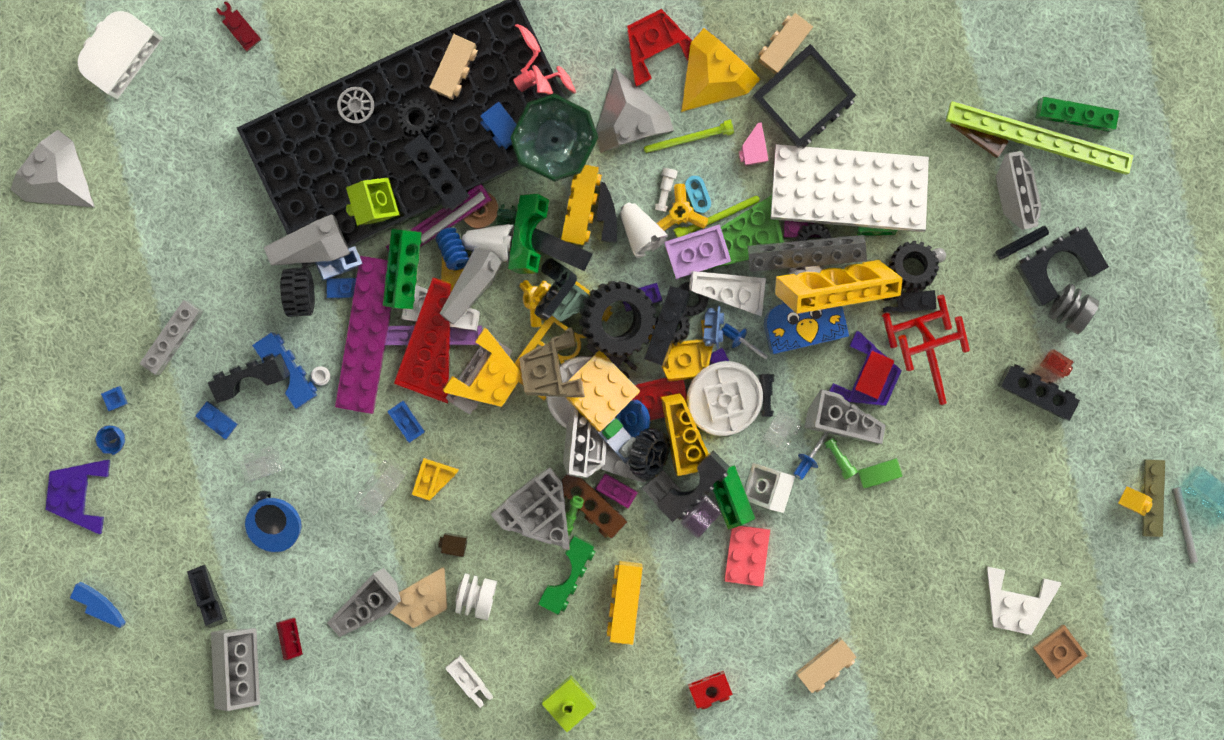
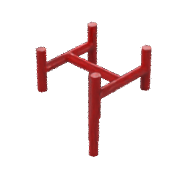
M944 295L937 296L940 310L896 325H892L890 314L884 313L882 317L890 348L898 346L895 333L915 326L921 332L923 344L911 348L908 347L906 335L898 337L906 371L914 370L911 356L926 351L939 404L945 405L947 401L934 348L960 340L962 352L970 351L962 316L954 318L957 332L935 339L924 323L942 317L944 329H952Z

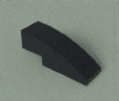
M601 182L596 222L604 223L601 242L617 243V217L614 203L605 182Z
M204 564L187 571L197 607L201 610L205 626L212 628L228 622L225 610L206 565Z

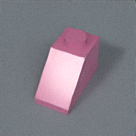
M762 122L756 125L741 147L742 151H738L740 162H744V166L768 162Z

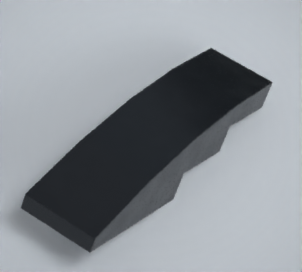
M537 228L533 231L531 243L534 249L585 272L592 253Z

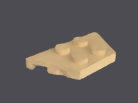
M445 568L438 569L400 591L401 601L390 613L412 628H415L447 609Z

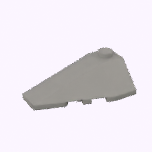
M332 214L264 247L271 266L334 261L350 254L337 219Z
M475 248L440 315L451 324H455L492 285L501 268L502 260L491 250Z

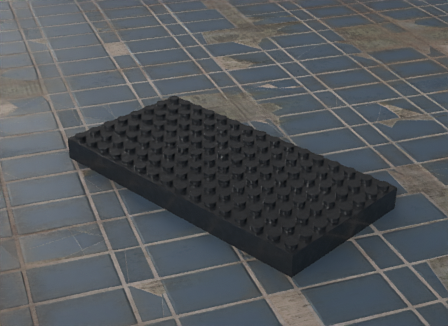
M504 0L237 127L287 235L332 214L337 219L346 244L350 248L442 205L439 201L441 199L438 193L433 194L427 186L430 183L427 178L424 177L422 179L415 170L418 166L414 161L410 163L404 156L406 151L403 147L417 137L416 135L412 136L406 133L398 122L399 109L404 106L405 102L408 103L409 100L415 101L417 99L424 101L432 109L434 124L424 137L466 192L480 184L485 185L523 167L518 163L513 145L511 144L506 149L503 146L498 147L492 139L495 135L491 130L487 132L480 123L483 121L481 115L500 102L517 124L528 102L548 96L546 93H537V84L521 92L513 80L522 74L521 69L527 65L533 56V51L525 42L520 29L515 27L516 24L525 27L533 34L541 51L527 71H533L532 66L535 65L544 77L553 74V70L519 0ZM455 34L475 43L478 53L475 60L470 61L468 65L470 70L466 79L462 78L460 83L462 88L457 97L454 96L452 100L432 91L430 85ZM556 77L548 79L553 94L555 93L565 98ZM350 87H361L367 90L374 100L372 115L369 119L359 124L350 123L343 119L337 107L339 96ZM355 90L348 92V94L353 97ZM358 91L357 97L360 98L362 95V91ZM365 94L363 100H370L367 94ZM344 95L343 100L348 102L350 98ZM341 102V109H343L347 105ZM365 103L364 107L371 108V103ZM561 108L559 109L561 115H568L566 111ZM348 109L343 114L346 116L351 111ZM363 110L366 117L369 111ZM413 111L410 113L409 122L412 125H419L423 122L424 116L422 112ZM361 112L357 113L358 120L363 119ZM354 114L349 119L355 120ZM548 119L542 124L533 142V150L536 154L544 157L576 142L578 134L574 129L554 119ZM526 133L519 140V143H524L526 140L531 139L533 133ZM426 153L419 156L420 163H426L429 159ZM433 169L430 174L431 178H438L441 172L439 169ZM389 178L399 215L383 222L357 225L355 216L348 215L346 211V206L351 204L346 187L365 180ZM444 185L442 192L450 194L453 189L452 185ZM306 262V263H301V265H302L303 268H305V267L310 268V267L316 265V264H315L316 262H314V263H307V262Z

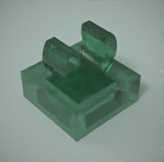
M505 204L498 208L496 225L510 224L515 226L517 210H515L514 205H512L511 210L505 209Z

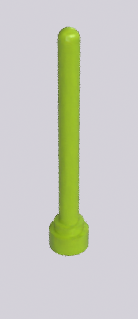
M731 119L725 120L718 127L646 145L643 150L645 153H650L721 133L729 136L735 134Z
M753 196L708 217L707 226L758 203L760 198ZM693 224L686 228L685 226H679L673 229L675 236H677L676 238L702 228Z

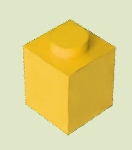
M1126 486L1118 504L1145 516L1152 507L1153 499Z

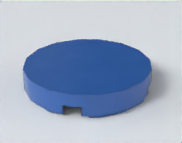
M632 399L616 415L623 428L634 438L650 426L649 412L645 405L638 400Z

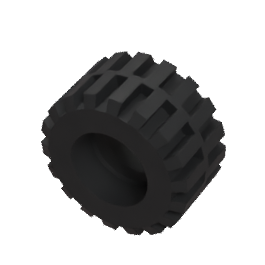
M912 241L911 244L905 242L903 246H898L896 251H894L888 267L902 277L901 290L904 288L907 289L906 292L908 293L914 290V293H917L921 289L922 291L925 290L927 286L932 284L939 270V259L935 257L937 255L935 251L931 252V246L925 247L924 242L917 244V241ZM908 258L919 260L924 267V273L918 276L908 274L903 268V261Z
M309 268L284 269L280 279L282 307L286 316H311L315 306V292Z

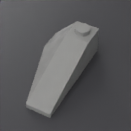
M820 390L808 408L805 428L877 444H882L886 425L858 409V406L853 403L851 404L840 394L826 390Z
M384 568L373 573L327 622L328 625L341 637L389 614L401 601L397 582Z

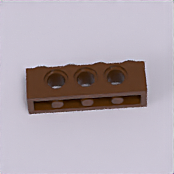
M566 474L561 479L564 499L566 496L570 500L574 497L571 494L573 487L581 488L582 494L579 497L584 502L582 508L577 511L581 510L586 514L584 518L591 525L595 523L599 527L598 531L605 538L609 536L612 539L627 523V520L583 478ZM593 500L596 503V507L588 510L585 507V502ZM607 513L610 519L608 522L602 523L599 520V515Z

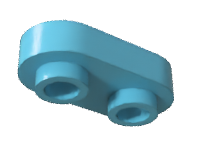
M699 176L689 177L685 183V189L692 208L697 213H705L711 207V199L704 181ZM693 182L698 184L697 189L691 188ZM703 200L705 206L699 207L698 201Z

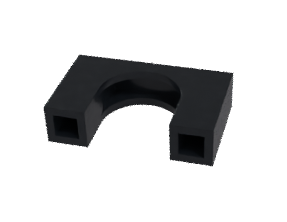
M1078 226L1068 232L1069 236L1064 239L1062 236L1052 241V246L1048 248L1043 246L1035 251L1036 255L1031 258L1028 255L1020 259V264L1015 266L1038 306H1043L1059 296L1047 274L1048 262L1054 254L1063 251L1074 255L1087 277H1093L1109 267L1086 227L1080 229Z

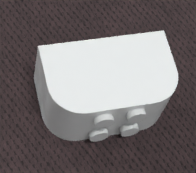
M124 11L113 12L103 22H100L96 26V32L93 36L84 42V48L78 57V67L82 75L116 99L121 96L163 39V37L143 22Z

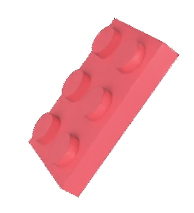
M742 525L731 529L725 582L763 587L770 529Z

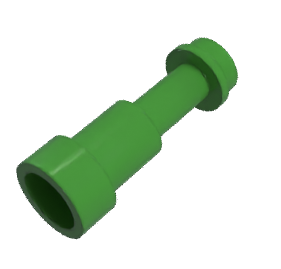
M833 437L824 443L825 448H830L837 459L836 463L842 471L841 474L846 480L858 471L854 465H851L847 457L841 453L835 444L838 441Z
M574 496L570 500L571 507L569 512H566L568 536L571 535L574 528L573 524L576 519L577 510L583 506L584 500L579 496Z

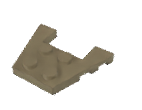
M572 327L565 330L566 333L561 336L553 337L551 342L542 347L540 345L519 358L526 395L585 397L581 378L562 383L557 351L576 346Z

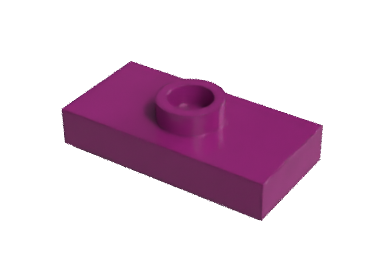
M606 473L595 489L628 509L638 493Z

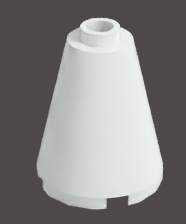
M627 203L621 207L620 217L635 257L646 256V251L652 249L653 252L666 242L667 239L665 237H668L666 232L635 203Z
M507 224L468 230L466 234H463L462 245L465 246L466 250L472 252L475 248L491 250L502 262L509 263L515 226Z

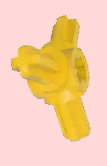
M675 184V203H672V209L669 210L670 214L656 224L663 231L675 223L679 225L682 222L685 224L690 222L704 229L708 224V218L694 212V208L690 207V202H686L685 184ZM681 207L685 210V213L682 214V217L681 215H678V211H681Z
M523 280L519 287L524 292V306L530 309L531 327H541L542 319L535 315V309L549 291L551 285L546 281H542L539 286H532L528 280Z

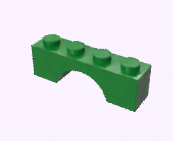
M525 194L519 197L508 269L518 274H538L541 255L534 251L531 239L538 223L547 218L549 199L540 194Z
M576 535L573 536L569 543L570 550L566 549L565 551L572 566L569 578L559 585H547L538 602V605L559 615L560 611L564 612L567 608L569 594H574L578 586L575 584L578 577L582 578L587 569L584 565L587 560H592L596 552L593 550V544Z

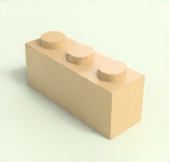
M796 13L792 17L787 16L782 23L783 29L780 32L776 31L770 38L772 41L770 46H764L758 54L760 56L758 62L775 75L782 69L813 28L811 24Z
M455 34L453 35L430 85L432 91L452 100L454 96L457 97L462 88L460 85L462 78L466 79L470 70L468 65L477 56L476 44Z
M839 637L799 669L796 674L811 693L814 691L819 692L825 687L824 683L829 679L834 680L840 675L839 671L844 667L849 668L853 665L854 659L857 657L842 638Z

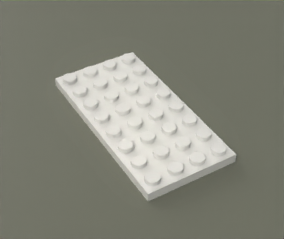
M776 144L771 219L925 232L929 157L814 147L803 148L802 146L798 148L797 146Z

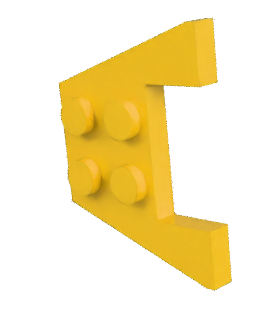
M701 320L702 336L704 339V328H712V326H705V320ZM650 334V335L648 336V339H649L650 341H651V338H652V336H653L652 334ZM703 339L683 341L681 344L678 342L676 346L672 343L666 366H661L667 380L694 379L700 371L709 366L714 344L712 346H705Z
M484 327L475 342L491 352L490 356L470 386L452 376L443 391L448 394L502 407L521 379L522 373L488 329Z

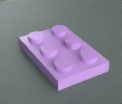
M720 224L664 242L676 279L690 275L691 271L700 272L731 262Z

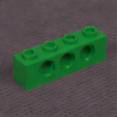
M1042 97L1038 100L1035 118L1112 132L1117 128L1120 110Z
M391 229L383 306L413 309L422 232Z

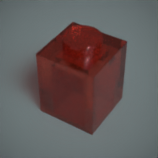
M1050 349L1040 366L1057 377L1064 378L1071 373L1074 362L1055 349Z

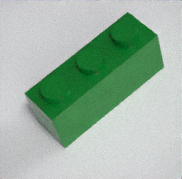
M735 465L728 468V475L721 482L717 480L713 484L715 486L713 492L728 530L755 519Z

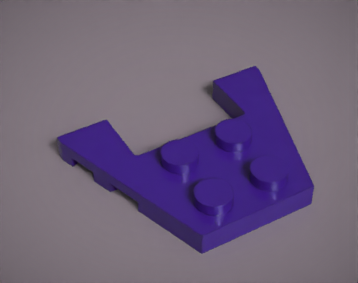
M856 330L849 346L867 354L851 391L835 383H832L829 391L840 394L848 402L886 406L902 370L893 364L878 399L855 390L871 351L886 356L865 338L861 332Z
M107 459L50 471L45 510L92 532L102 534L104 517L86 515L84 511L88 476L109 477L110 460Z

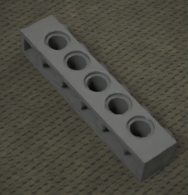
M864 235L748 246L750 272L867 261Z

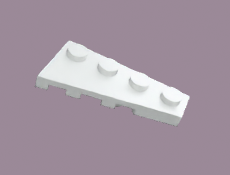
M691 271L689 290L762 316L766 278Z
M416 285L413 309H403L401 319L417 321L428 291L427 289ZM469 308L455 324L450 323V327L477 331L480 312Z

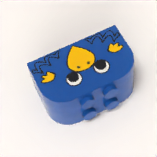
M783 302V304L771 308L764 318V329L770 354L849 337L842 306L797 314Z

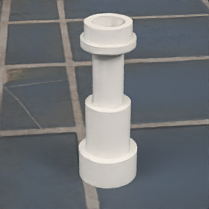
M668 168L662 169L661 176L663 177L660 186L662 190L659 203H655V210L666 212L668 206H666L668 194L672 189L673 181L676 179L678 171Z

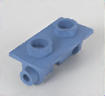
M718 306V311H715L714 308H708L705 312V326H712V328H704L703 339L705 346L716 344L717 349H719V342H723V331H720L721 324H724V313H721L720 306Z

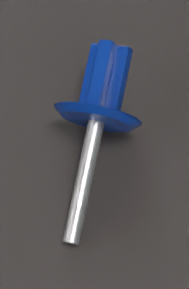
M726 323L721 329L725 336L734 341L732 348H736L743 343L761 357L767 359L768 355L744 339L747 334L746 328L739 332Z
M827 433L823 434L809 456L798 454L802 461L793 473L795 477L803 480L811 467L818 468L816 461L812 458L827 438Z

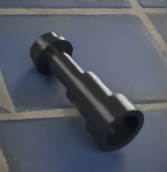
M759 374V382H761L763 391V410L760 413L762 417H772L774 410H771V396L773 395L774 374Z

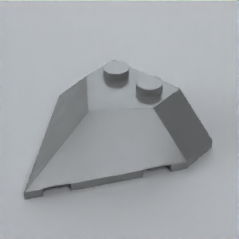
M615 68L596 129L599 137L597 143L600 153L618 148L626 143L674 131L669 113Z
M59 130L38 144L16 172L11 186V191L25 202L95 207L75 150L74 142Z
M550 467L533 477L491 513L492 517L504 530L521 533L523 536L548 544L552 543L570 550L563 484Z

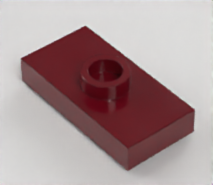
M296 618L276 622L283 660L303 655Z

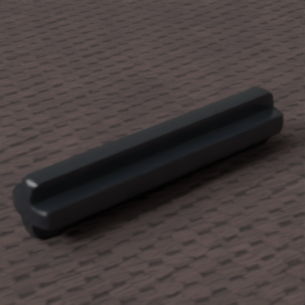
M1042 226L996 250V256L999 260L1004 259L1049 235L1048 228Z

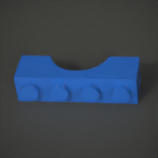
M271 332L252 346L261 359L270 353H273V355L281 353L290 372V384L285 394L295 409H299L318 396L315 393L317 388L312 381H307L305 378L307 374L302 366L296 365L294 362L296 358L292 351L285 349L283 346L285 341L281 335Z

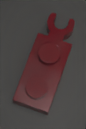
M225 1L224 4L227 6V10L222 12L217 7L216 11L221 16L226 17L222 22L248 52L262 39L237 9L232 13L231 5Z

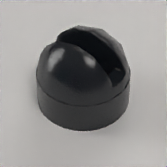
M259 491L255 496L256 502L266 499L267 496L271 498V492Z

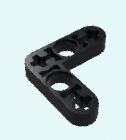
M553 258L547 259L541 267V271L555 281L535 309V315L544 321L552 316L577 281L576 274Z

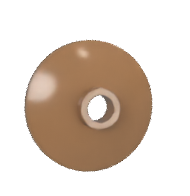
M488 193L492 199L491 202L464 219L470 227L477 229L485 228L496 219L499 208L498 202L492 194ZM485 209L484 213L480 215V210Z

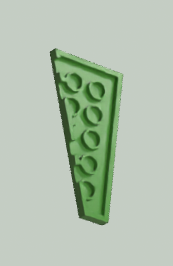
M772 195L721 227L731 262L706 270L749 260L748 246L784 243L779 220L771 219Z

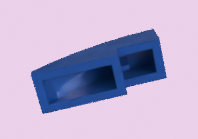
M83 582L75 585L70 598L87 605L86 614L118 628L125 626L126 621L105 596Z

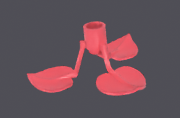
M516 24L515 27L520 29L525 42L533 51L532 58L521 69L522 74L513 79L517 88L523 92L537 84V93L551 95L553 91L548 79L559 77L565 87L575 94L576 90L569 75L560 66L556 67L558 72L545 77L535 65L532 66L533 71H527L541 51L533 34L525 27Z

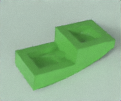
M897 458L858 470L863 488L875 486L903 476Z

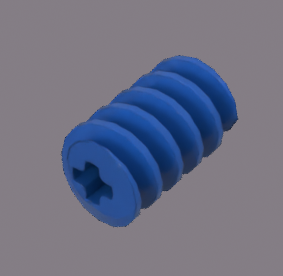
M450 227L441 230L435 240L441 250L447 268L456 271L464 269L469 258H467L468 254L462 245L463 242L460 239V235L456 233L457 229Z

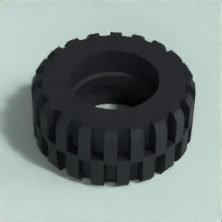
M609 281L608 284L602 283L598 285L597 290L592 289L589 292L590 297L583 300L582 303L585 305L584 308H580L579 314L582 315V319H579V325L583 328L581 332L587 338L586 341L595 349L609 356L622 357L623 355H633V351L639 352L643 349L641 347L642 344L647 345L649 343L648 336L650 334L653 335L655 329L652 326L656 324L657 318L653 316L656 310L655 307L651 306L652 300L645 295L643 290L626 282ZM616 301H624L632 308V325L624 334L617 337L610 336L602 327L603 313L610 304Z

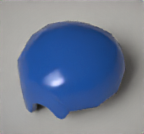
M112 425L102 427L95 437L96 444L102 453L115 455L123 449L125 444V434L123 431ZM117 438V440H116L115 442H113V443H110V442H109V441H112V440H114V439Z

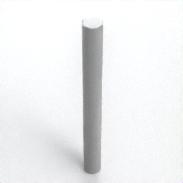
M480 192L422 234L421 241L425 243L486 198L484 194Z
M1181 487L1173 488L1190 563L1198 562L1182 490Z

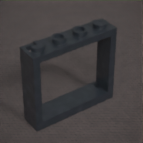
M809 44L752 96V99L794 146L805 148L812 141L810 139L811 136L815 133L817 135L822 133L827 128L825 124L829 120L833 123L841 115L839 113L841 109L845 107L847 110L855 103L853 99L857 95L817 50ZM811 55L847 97L805 135L799 138L763 97Z

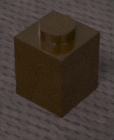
M444 533L443 537L440 536L438 548H441L442 554L464 557L468 536Z

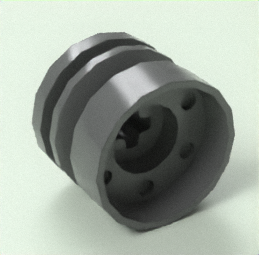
M1070 283L1055 298L1048 317L1052 320L1056 319L1058 324L1067 319L1065 328L1075 334H1079L1085 329L1096 313L1099 300L1089 294L1080 299L1082 290L1080 288L1075 290V285Z

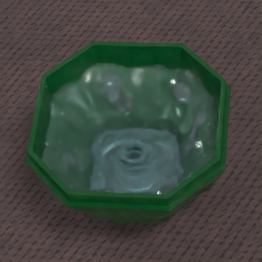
M555 93L528 102L510 137L519 165L553 182L580 174L599 138L590 111ZM553 137H557L559 139V142L557 144H553L551 142V139Z

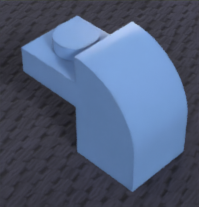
M355 246L348 248L350 254L334 261H319L315 263L322 281L344 274L362 264Z

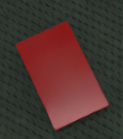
M871 351L855 390L878 399L895 360Z

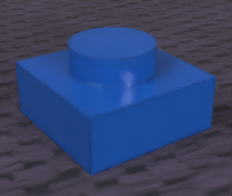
M121 386L101 393L108 411L128 404Z

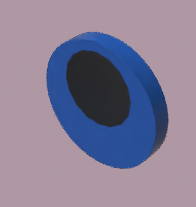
M266 498L258 501L251 507L245 519V529L248 537L257 547L265 551H285L294 545L301 533L302 526L298 512L292 505L281 499Z

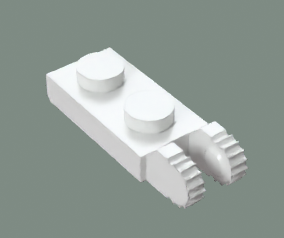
M461 655L446 666V670L480 708L484 704L481 698L475 694L478 690H481L487 699L491 700L493 698L492 694L484 686L483 681Z

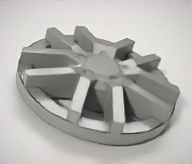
M350 87L344 90L339 96L337 103L339 114L350 123L359 124L366 121L374 111V100L371 94L361 87ZM355 90L354 96L351 97L348 92ZM358 91H362L360 98L357 97ZM365 94H367L370 100H363ZM344 95L350 98L348 102L343 100ZM341 102L347 105L343 109H341ZM371 103V108L364 107V104ZM349 109L351 112L345 116L343 112ZM363 110L369 111L366 117ZM361 112L363 119L358 120L357 113ZM354 114L355 120L349 119Z

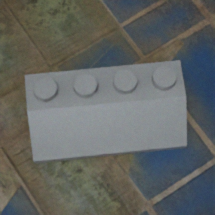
M256 628L211 632L215 709L230 711L260 705Z

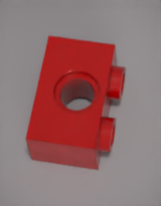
M724 670L688 684L697 709H707L712 706L713 702L727 701L733 695ZM707 688H716V693L714 695H707Z

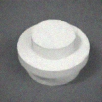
M316 367L311 373V379L316 385H325L330 380V372L325 367Z

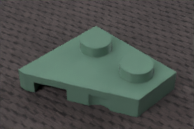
M574 284L552 316L561 322L569 318V316L579 313L580 308H584L585 305L582 303L585 298L588 299L590 295Z

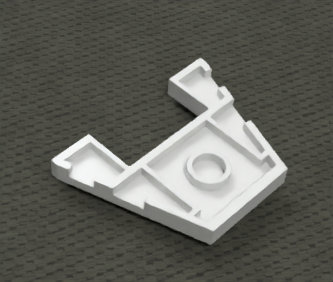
M987 566L993 627L1032 635L1061 586V582L1043 578L1039 598L1001 590L1005 570Z

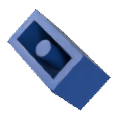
M498 102L481 115L483 121L480 123L487 132L489 130L492 131L495 135L492 139L498 147L503 146L506 149L512 144L510 137L517 124L500 102Z

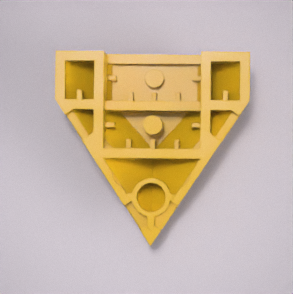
M705 28L698 33L690 44L681 112L746 95L761 80L747 64Z

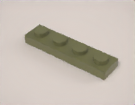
M1144 459L1143 494L1148 495L1153 500L1150 511L1143 516L1142 536L1163 537L1165 460Z

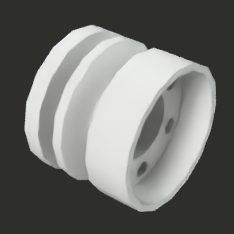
M465 573L458 587L455 613L460 614L463 606H466L465 615L468 616L471 608H475V618L488 620L497 581L485 578L482 585L479 586L477 585L478 576H474L473 582L470 584V574Z

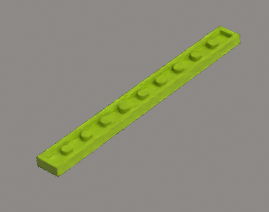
M951 101L945 120L946 122L1125 175L1130 173L1134 155Z

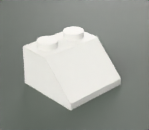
M753 463L744 489L748 501L764 508L784 513L795 476Z

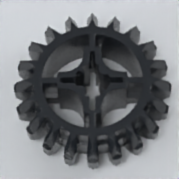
M646 428L640 432L639 436H636L635 442H632L631 453L628 456L630 458L628 462L630 465L629 470L632 471L633 475L643 480H653L655 477H658L659 472L663 471V466H666L665 463L670 453L668 450L670 447L668 443L669 438L665 433L655 428Z

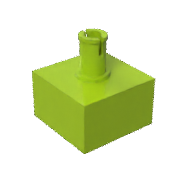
M389 178L365 180L346 187L351 203L346 206V211L348 215L355 216L357 225L383 222L399 215Z
M572 675L542 700V705L566 732L570 731L596 708L594 700Z

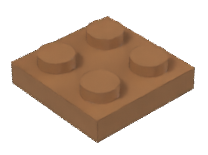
M1061 625L1033 647L1057 679L1088 656L1065 625Z

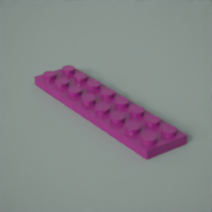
M360 256L362 264L358 266L335 407L374 414L392 307L383 306L388 260Z

